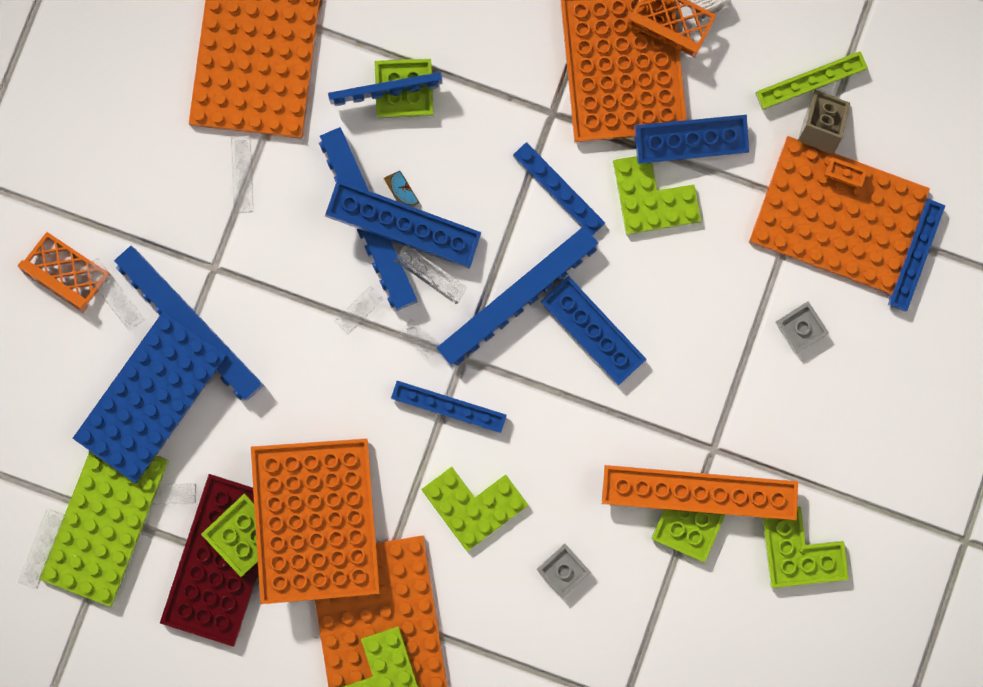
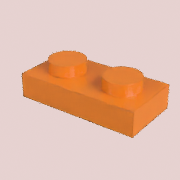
M831 157L824 176L861 189L868 170Z

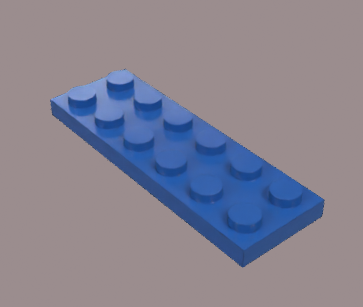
M747 114L634 125L638 164L749 153Z
M569 276L540 301L618 386L647 360Z

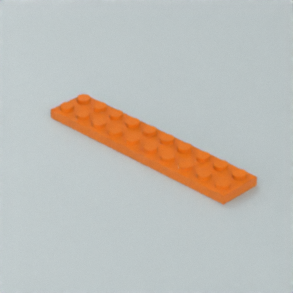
M604 465L601 504L796 521L799 481Z

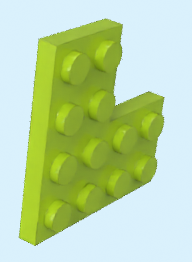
M637 156L613 160L626 235L701 222L694 184L657 190L652 162L638 164Z
M452 466L421 489L466 551H469L529 506L506 474L476 497H474Z
M797 506L796 521L762 518L771 588L849 580L844 541L805 544L801 506Z
M399 626L361 638L373 676L342 686L418 687Z

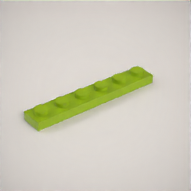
M861 51L756 91L755 94L761 109L765 110L865 71L868 67Z

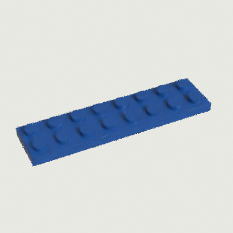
M338 179L325 213L327 218L468 269L471 267L481 235L480 231Z

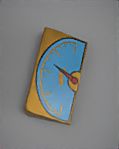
M401 171L383 178L396 201L411 207L420 203Z

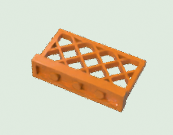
M639 0L629 18L628 25L695 58L716 14L688 0H674L676 6L666 9L664 0H646L647 2L642 3L644 0ZM661 1L663 10L654 13L651 4ZM648 5L651 14L643 16L637 12L640 7ZM690 7L693 15L683 18L680 8ZM677 9L680 19L670 21L668 12ZM665 13L668 23L662 25L657 23L655 16ZM706 15L711 19L708 24L700 26L698 16ZM694 18L697 27L688 30L685 20ZM682 22L685 31L675 32L672 25ZM699 30L700 41L697 43L691 40L689 33Z
M48 232L44 234L24 261L21 260L17 265L21 272L83 313L88 308L89 302L110 276V273ZM48 238L55 243V249L44 250V244ZM56 252L57 262L46 263L45 254ZM59 252H70L71 259L60 261ZM42 255L44 264L34 265L30 261L34 256ZM74 262H85L87 270L76 271ZM72 263L73 272L62 274L61 265ZM58 265L59 274L49 275L47 267ZM100 272L103 274L99 281L91 282L90 273ZM87 273L89 283L78 284L76 275ZM74 276L75 285H64L63 277ZM90 286V293L86 299L79 295V288Z

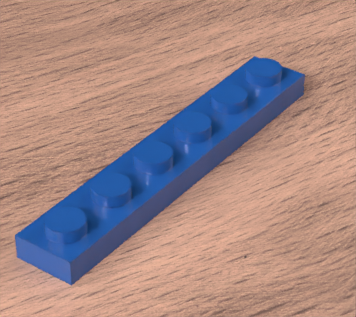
M441 72L329 92L328 97L331 105L342 106L348 101H353L354 103L362 102L364 98L380 99L386 94L396 96L402 94L403 91L417 92L424 87L434 89L443 84Z
M527 142L513 154V157L581 227L585 226L592 236L605 225L600 216Z
M926 199L894 291L889 299V306L904 312L908 311L946 205Z
M398 380L391 396L393 400L498 433L502 432L507 416L494 410Z

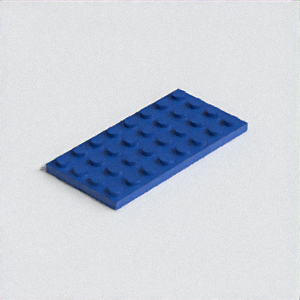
M163 311L72 439L131 481L137 483L227 355Z

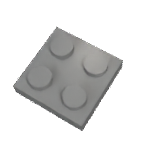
M809 301L775 322L796 354L829 334Z
M565 543L536 569L562 598L591 573Z

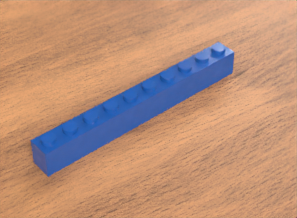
M341 127L320 135V148L323 153L327 152L329 159L326 160L330 170L334 169L337 174L334 177L335 182L338 179L368 190ZM357 228L360 238H365L367 245L364 247L368 256L372 255L375 260L372 265L376 274L380 272L382 280H379L383 290H388L390 297L387 299L391 308L395 307L399 311L417 303V298L391 240Z
M583 226L436 347L451 367L454 364L456 366L460 365L465 360L464 356L467 353L473 354L480 348L478 344L483 340L489 341L495 336L493 332L498 328L502 330L510 323L508 320L513 315L515 318L524 312V306L528 303L531 306L539 299L538 295L542 291L547 293L554 287L552 285L553 282L557 279L559 281L564 279L571 267L576 269L583 263L582 258L586 255L588 257L593 255L597 251L596 247L599 244L597 240Z
M130 245L114 260L118 265L116 269L123 276L125 274L129 276V283L136 290L140 288L144 292L142 294L143 298L148 303L153 302L157 306L155 310L159 315L163 311L227 355L217 371L222 375L220 377L222 382L226 386L231 385L235 389L233 393L240 400L248 401L264 386L254 373L136 248Z

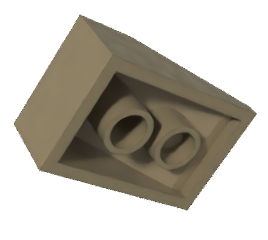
M814 90L798 141L824 152L834 154L843 137L850 102Z

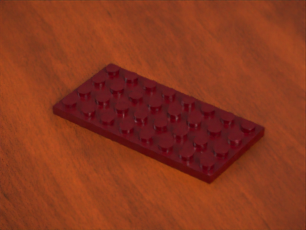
M208 474L160 624L232 647L235 646L258 577V562L240 577L201 534L243 494H246L254 502L253 487Z

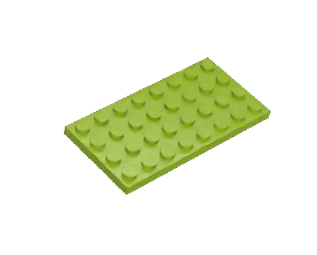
M89 451L39 579L112 607L169 460L156 456L140 480L134 483Z

